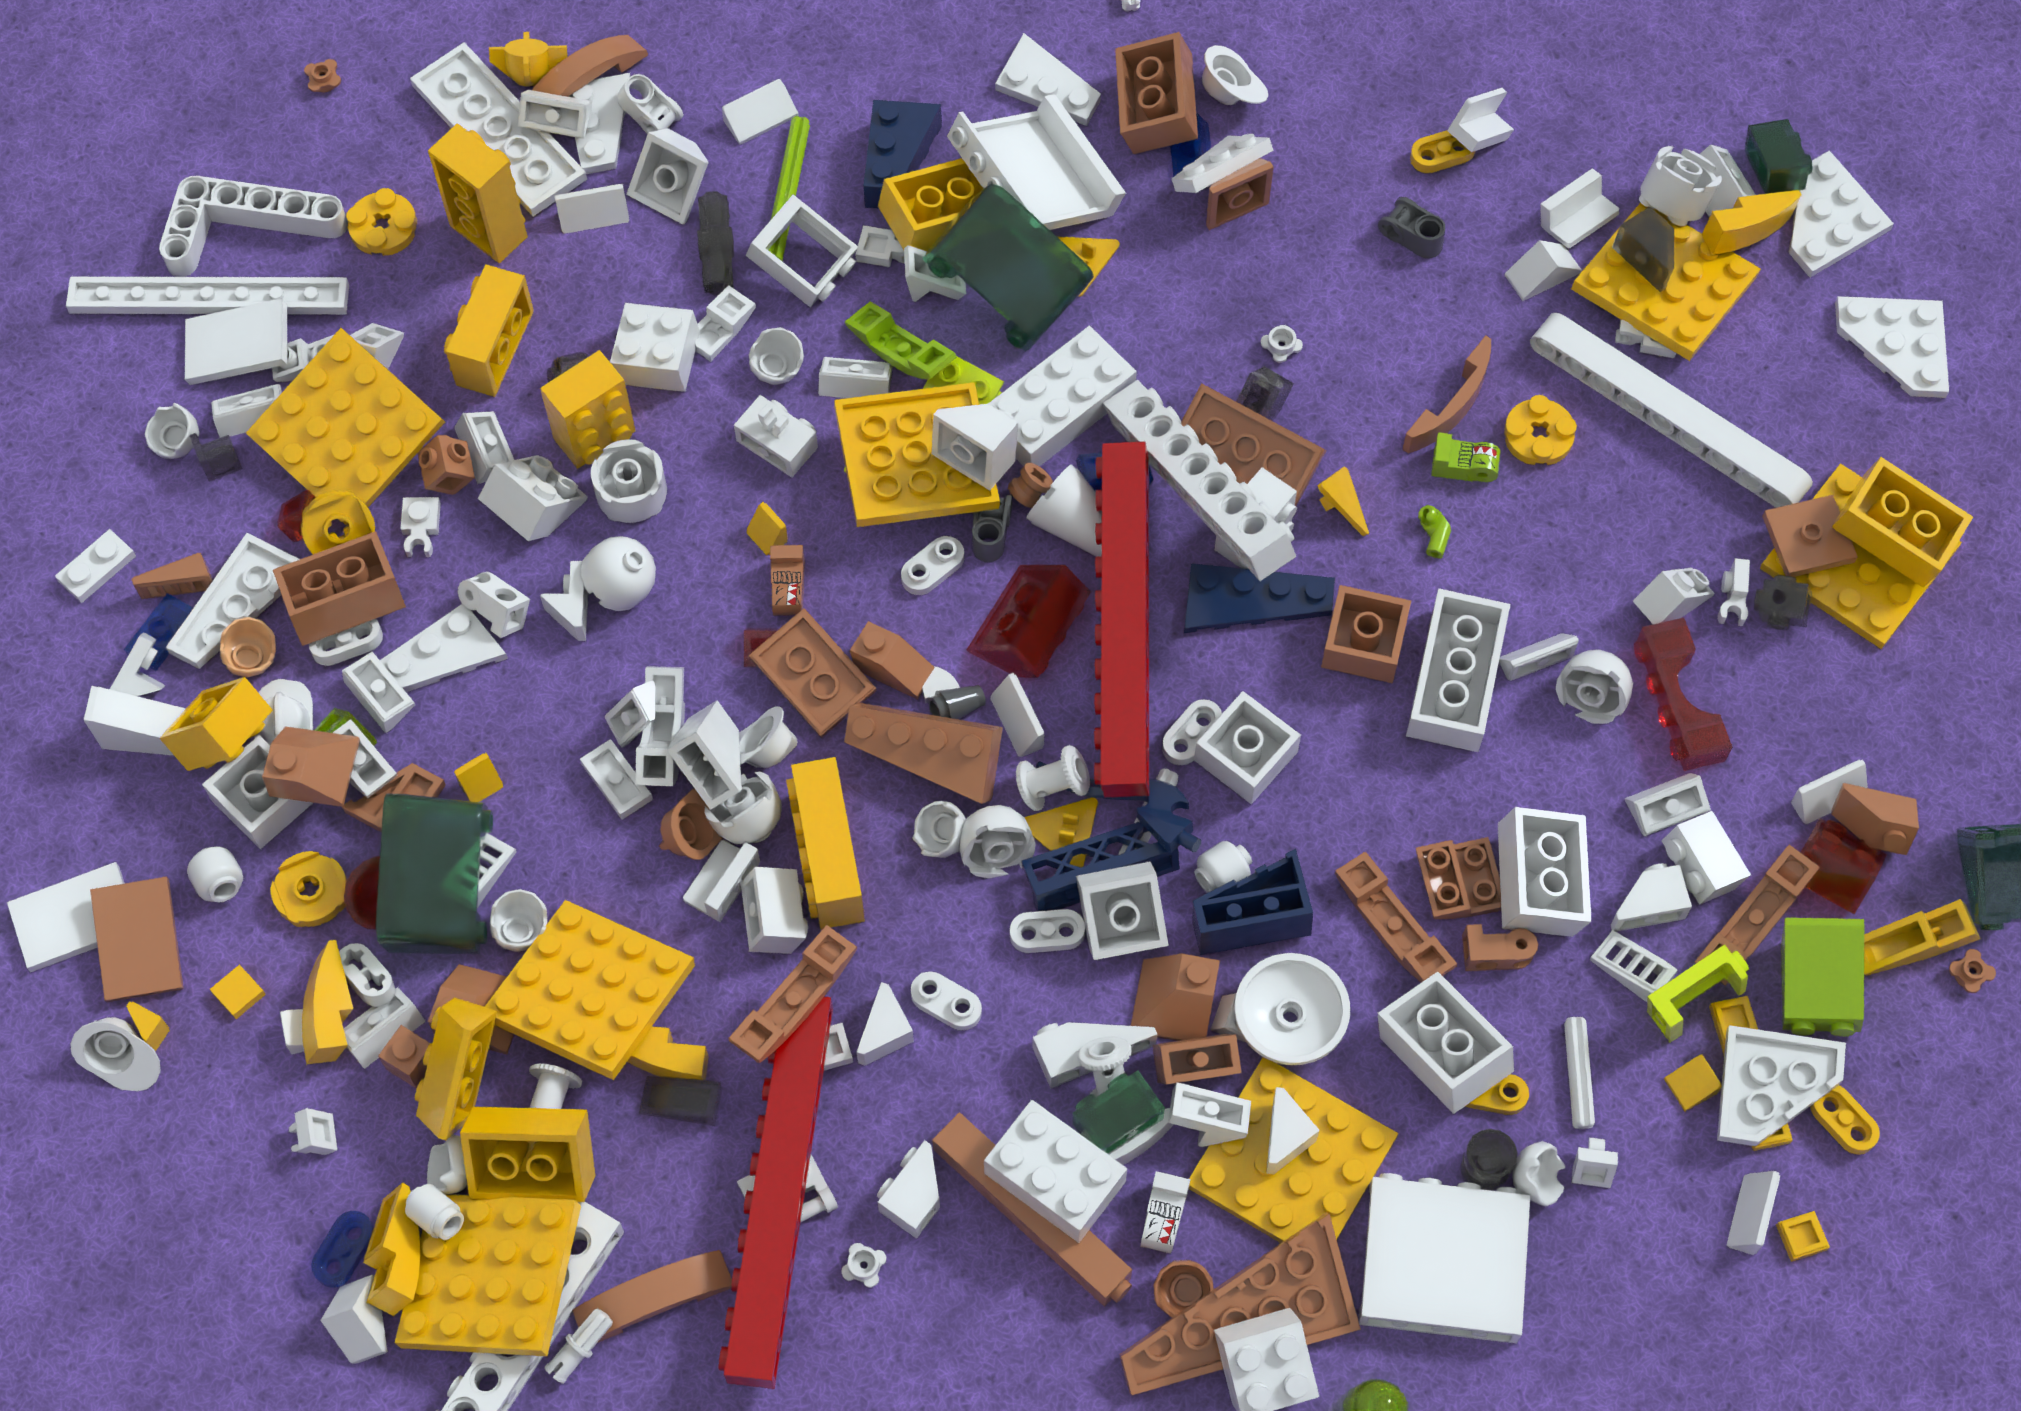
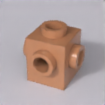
M437 435L418 452L419 465L424 486L427 490L453 495L475 478L467 441L454 439L447 435Z

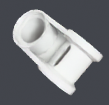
M632 75L618 92L617 100L619 106L647 134L648 132L668 128L674 121H680L683 118L684 114L680 106L673 99L666 96L645 75ZM629 89L638 90L642 94L643 99L639 100L632 97Z

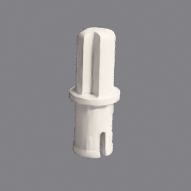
M594 1309L573 1335L568 1334L566 1336V1344L546 1364L545 1370L549 1374L555 1372L556 1374L553 1378L564 1384L585 1357L590 1358L592 1356L591 1349L612 1326L613 1321L602 1310Z

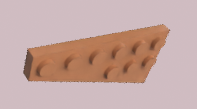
M1324 1213L1120 1353L1119 1356L1129 1393L1135 1395L1222 1370L1223 1365L1214 1329L1283 1309L1291 1308L1300 1319L1307 1345L1361 1330L1330 1214Z

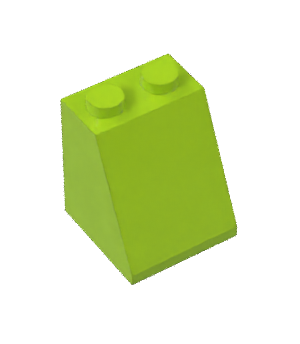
M1785 918L1781 940L1782 1030H1791L1793 1034L1800 1036L1812 1035L1815 1031H1829L1832 1035L1840 1037L1851 1036L1855 1032H1861L1864 1021V919Z

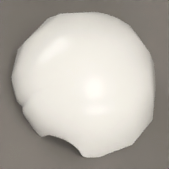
M784 328L766 329L761 332L750 349L748 356L750 359L749 365L755 376L763 382L772 385L789 382L796 376L803 362L802 342L793 332Z
M173 403V406L157 408L155 415L147 423L144 435L148 447L158 456L166 459H175L185 456L196 446L199 428L197 420L187 409Z
M935 801L923 807L915 819L912 839L921 848L922 855L946 858L959 852L960 836L966 818L953 803Z
M522 889L508 891L492 905L490 931L492 938L503 949L515 952L528 950L537 936L543 934L546 930L547 909L535 893Z
M455 1134L448 1138L444 1144L434 1145L430 1151L427 1184H432L443 1194L458 1193L467 1186L461 1138Z
M1544 1141L1531 1144L1520 1152L1513 1167L1512 1178L1515 1188L1518 1189L1520 1194L1530 1195V1201L1545 1207L1554 1204L1564 1190V1186L1557 1180V1173L1559 1170L1565 1169V1164L1557 1155V1148Z

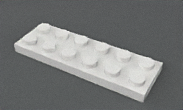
M465 42L410 78L414 89L450 128L458 123L467 131L474 130L482 137L487 146L493 150H501L509 158L512 177L516 182V193L521 201L520 204L532 217L554 203L556 195L568 193L587 180L586 172L549 132L518 127L520 101Z

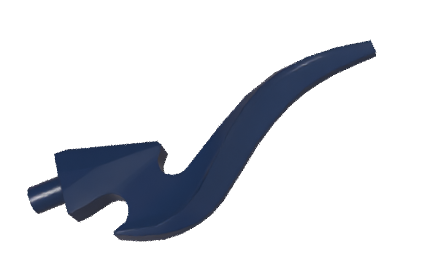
M1039 761L1038 763H1036V768L1042 767L1046 764ZM1149 778V796L1104 797L1101 785H1095V780L1090 779L1089 790L1083 796L1147 802L1145 806L1137 807V819L1168 852L1172 853L1180 845L1192 852H1196L1199 849L1201 839L1191 834L1193 832V821L1173 814V811L1179 808L1189 809L1188 800L1177 787L1161 780ZM1071 788L1065 789L1075 794Z

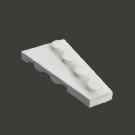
M246 533L166 646L169 654L200 669L220 651L221 634L229 624L236 619L245 617L257 618L281 596L273 569L300 559Z

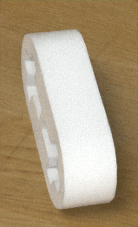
M355 943L349 944L339 951L347 983L366 1004L374 1007L383 1006L393 998L395 986L390 973L367 947ZM353 959L357 962L361 961L363 969L359 970L354 964H349V962ZM372 979L376 985L383 986V988L379 991L375 988L370 989L368 981Z

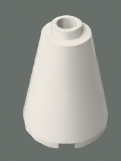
M1070 464L1050 485L1051 488L1046 494L1040 497L1026 518L1033 525L1094 556H1102V545L1096 544L1095 535L1096 523H1102V511L1097 512L1096 492L1078 468L1076 469Z

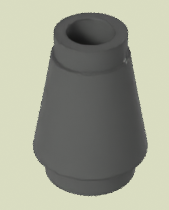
M979 685L939 690L928 699L931 715L958 720L986 704L984 692Z

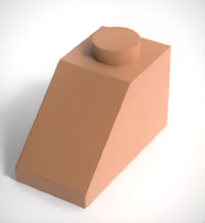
M869 621L850 649L853 663L863 674L917 700L922 693L924 683L935 668L901 636Z
M1843 783L1831 809V815L1870 848L1907 856L1919 830L1917 800L1910 797Z

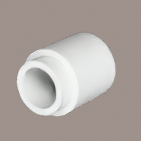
M432 1184L415 1188L406 1199V1216L433 1238L448 1240L461 1229L464 1216L460 1212V1207Z

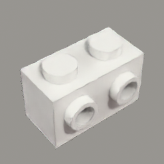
M1713 811L1677 825L1661 840L1666 848L1668 857L1674 861L1675 865H1680L1686 887L1694 895L1699 905L1735 890L1751 875Z
M754 867L741 882L749 952L792 954L806 939L808 932L807 920L803 918L801 905L803 888L798 883L797 869Z

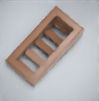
M201 553L193 554L131 578L141 599L204 592L213 581Z

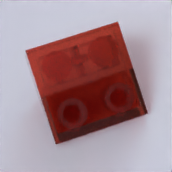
M1819 818L1800 852L1820 867L1806 888L1852 914L1856 913L1887 854L1881 852V849L1871 848L1864 843L1863 839L1859 840L1848 834L1847 829L1840 823L1833 820L1825 821Z

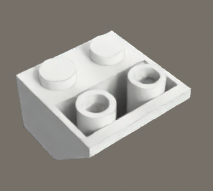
M539 455L495 464L478 497L483 504L527 541L549 536L588 498L587 495L578 489V485L573 480L561 475L553 468L552 463L548 459Z

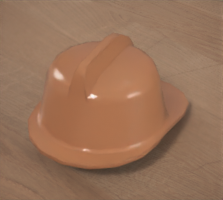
M695 788L690 790L673 809L663 816L660 827L663 840L659 847L662 850L669 849L678 856H687L692 860H701L723 838L718 835L707 820L704 813L705 806L708 810L710 809Z

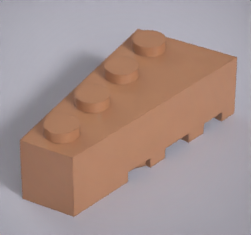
M859 703L849 706L844 742L983 804L991 801L993 797L1003 727Z

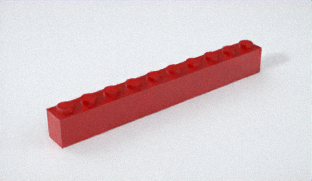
M1146 441L1102 443V457H1096L1097 479H1102V490H1096L1097 512L1102 511V523H1096L1095 526L1096 544L1102 545V556H1096L1095 558L1096 578H1102L1101 590H1095L1096 612H1101V624H1095L1096 646H1101V658H1095L1096 680H1101V692L1095 693L1094 696L1095 714L1101 715V727H1095L1094 729L1095 749L1101 750V762L1094 763L1095 785H1101L1104 797L1149 796V454Z
M824 996L790 1037L768 1056V1064H773L771 1078L765 1077L762 1090V1101H767L766 1114L759 1115L756 1127V1138L761 1139L759 1153L753 1152L750 1164V1176H755L753 1191L747 1190L744 1201V1214L749 1215L747 1229H741L738 1238L737 1250L738 1253H743L741 1268L735 1267L732 1275L731 1291L737 1292L735 1307H728L725 1319V1331L731 1332L728 1347L722 1346L719 1356L718 1369L724 1371L727 1384L775 1389L833 1015L831 997Z

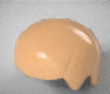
M251 617L236 619L223 630L220 640V657L222 663L226 665V669L234 675L247 678L260 675L273 663L276 653L275 635L262 620Z

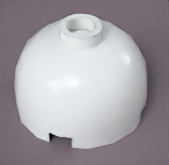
M623 536L609 537L594 546L582 561L581 577L584 587L589 594L593 592L601 600L599 604L604 608L615 611L630 610L647 597L655 583L656 566L653 556L644 545L635 539Z
M1588 650L1573 656L1561 671L1556 683V692L1562 705L1565 706L1568 703L1582 710L1583 712L1575 715L1594 724H1607L1612 722L1615 716L1622 715L1629 704L1633 688L1629 668L1620 658L1603 650Z
M755 772L757 777L747 779L745 774H742V789L739 793L711 810H708L705 806L704 813L706 818L720 837L734 844H744L745 842L748 844L758 843L769 837L780 819L782 804L773 782L765 773Z
M996 805L979 809L966 819L960 836L959 851L964 865L969 867L970 873L989 879L1008 875L1001 868L1017 864L1022 868L1021 861L1033 857L1036 844L1030 827L1021 814L1011 807Z

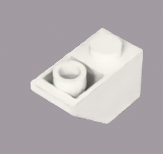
M1691 567L1662 571L1633 602L1650 622L1658 628L1672 625L1710 599L1715 593L1708 586L1709 580L1699 570Z
M925 1140L918 1149L912 1147L900 1164L903 1167L902 1171L895 1180L891 1177L888 1178L877 1194L879 1198V1212L916 1239L940 1208L931 1144Z

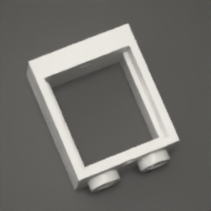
M792 195L752 241L746 256L811 307L818 298L822 302L827 299L836 287L832 282L838 274L844 278L856 263V260L852 257L858 246L795 195ZM792 222L838 258L815 287L768 251Z

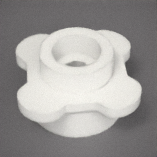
M1286 325L1273 328L1269 335H1264L1261 339V346L1264 349H1268L1273 355V360L1278 363L1285 362L1292 353H1299L1303 346L1302 341L1296 339L1294 330ZM1279 342H1284L1285 345H1284V346H1280L1278 343H1279Z
M861 1243L853 1244L849 1248L848 1263L842 1267V1276L847 1281L855 1279L863 1282L866 1287L872 1288L879 1283L878 1273L880 1267L886 1263V1255L882 1250L874 1251L872 1248L863 1246ZM866 1262L868 1266L863 1269L860 1267V1264Z

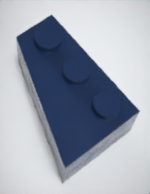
M873 100L863 184L865 208L879 209L878 203L884 179L919 169L923 159L929 153V148L936 134L938 135L942 127L941 104Z
M1296 849L1286 853L1285 858L1269 866L1264 864L1256 868L1255 873L1238 882L1232 880L1193 900L1192 924L1200 955L1311 936L1313 910Z

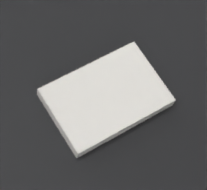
M282 298L185 319V381L189 385L287 365V303Z
M116 862L7 902L24 960L30 972L98 948L90 889L125 884Z

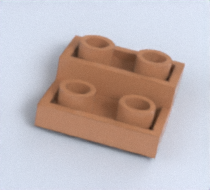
M1489 837L1453 844V840L1416 847V854L1434 919L1466 918L1501 911L1500 877Z

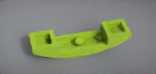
M871 301L845 321L846 326L875 354L896 369L915 378L931 379L957 358L955 352L934 339L926 343L896 325L891 313Z

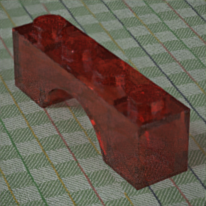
M1684 617L1642 627L1639 637L1634 643L1635 655L1638 662H1644L1647 669V688L1649 693L1656 695L1660 705L1658 707L1659 721L1662 727H1668L1672 738L1670 740V750L1674 760H1680L1683 771L1725 762L1733 747L1721 715L1708 713L1693 706L1684 697L1679 686L1678 673L1690 664L1696 651Z

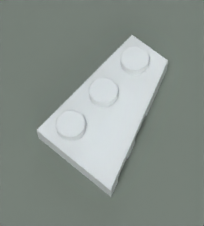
M1254 134L1225 137L1193 163L1186 165L1180 173L1172 178L1175 191L1197 193L1272 152L1273 148L1270 138L1255 137Z

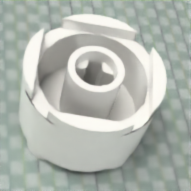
M1672 146L1663 147L1658 151L1640 187L1641 195L1639 201L1648 208H1655L1668 215V219L1672 223L1686 226L1688 221L1702 218L1722 178L1721 175L1715 176L1714 172L1717 168L1702 155L1688 149H1683L1680 154L1671 152Z
M620 440L606 446L603 449V453L597 460L595 458L592 464L591 479L596 499L601 510L610 520L635 523L657 515L661 511L667 495V485L662 461L654 450L652 451L637 440Z

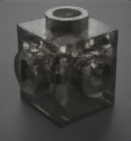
M1777 575L1774 580L1764 579L1763 589H1757L1755 594L1754 610L1759 611L1762 622H1767V627L1772 629L1788 630L1790 625L1807 627L1812 596L1809 584L1797 583V579L1790 576Z

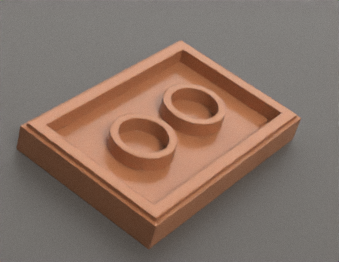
M805 608L749 655L756 666L821 738L848 716L850 705L863 703L877 691L876 687Z
M166 876L90 889L105 1001L113 1002L184 989L169 878Z

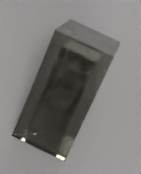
M1648 207L1620 225L1612 248L1661 292L1665 290L1674 269V228L1651 207Z
M1264 366L1249 374L1236 402L1273 421L1281 411L1294 383Z

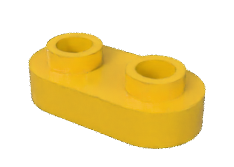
M1446 130L1418 139L1412 146L1410 161L1416 170L1422 173H1433L1470 161L1475 151H1469ZM1459 146L1464 150L1456 151L1453 147ZM1429 156L1432 158V160H1426L1422 157Z
M1510 1074L1465 1107L1504 1115H1514L1524 1109L1529 1099V1089L1522 1078ZM1507 1087L1512 1088L1516 1091L1517 1096L1513 1098L1507 1097L1503 1089Z
M1838 1085L1810 1106V1110L1817 1121L1849 1153L1856 1155L1865 1154L1878 1142L1880 1136L1878 1124L1842 1086ZM1823 1102H1832L1836 1107V1111H1827L1823 1106ZM1851 1131H1859L1863 1136V1140H1854L1851 1137Z

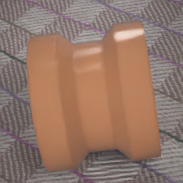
M1026 463L1020 470L1021 475L1013 478L1008 484V489L1019 503L1033 508L1040 499V495L1046 493L1051 488L1050 485L1053 481L1044 469L1036 464Z

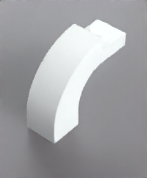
M647 666L645 668V683L650 681L655 683V719L643 730L640 745L636 747L635 785L673 786L677 781L680 768L667 749L684 725V667Z

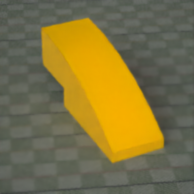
M1793 190L1738 197L1733 209L1712 211L1702 233V237L1711 254L1732 252L1748 247L1776 232L1791 218L1802 195L1800 191Z
M1959 899L1925 914L1923 911H1920L1864 934V974L1867 976L1925 960L1980 940L1966 904Z
M329 940L318 955L309 975L304 995L302 1042L306 1065L336 1061L348 1046L342 1023L353 1010V1005L336 940Z
M652 1026L627 1061L637 1068L662 1078L680 1083L705 1086L709 1056L706 1046L672 1043L673 1038L669 1028Z
M403 1182L383 1198L363 1263L376 1269L367 1303L392 1316L396 1315L414 1300L420 1266L419 1226L405 1214L406 1199L411 1191L410 1187Z

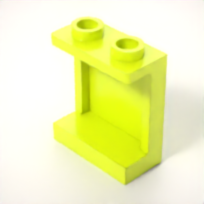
M1724 944L1648 995L1647 1013L1669 1043H1671L1683 1034L1684 1019L1677 1010L1722 980H1727L1739 996L1746 992L1748 980L1746 971L1749 970V967L1738 951L1735 950L1731 953Z

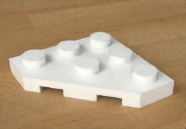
M1830 150L1802 166L1798 189L1802 195L1794 212L1789 254L1811 278L1892 229L1894 223Z
M1837 297L1835 302L1837 333L1847 342L1849 340L1864 352L1863 355L1883 373H1889L1910 396L1947 397L1949 382L1943 301Z
M1729 1025L1726 1030L1717 1140L1757 1146L1840 1085L1844 1077L1846 1043Z

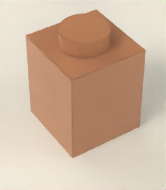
M400 1025L378 1057L386 1070L417 1089L419 1082L425 1077L427 1066L423 1065V1058L430 1043Z

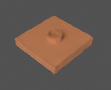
M1833 495L1764 511L1762 517L1786 579L1855 563L1858 558L1852 541L1832 528L1840 514Z

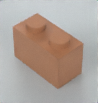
M1221 1034L1152 1045L1157 1082L1160 1084H1173L1176 1082L1242 1073L1236 1034Z

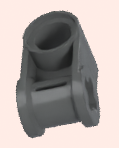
M1399 197L1394 204L1395 208L1387 217H1382L1379 220L1378 228L1385 237L1401 244L1420 257L1434 258L1438 256L1443 249L1445 236L1444 221L1439 216L1418 206L1413 200L1407 197Z
M1006 495L1005 498L999 497V509L973 512L972 549L975 557L980 561L994 562L1003 555L1007 527L1010 525L1012 495ZM992 538L995 541L984 542L982 539Z

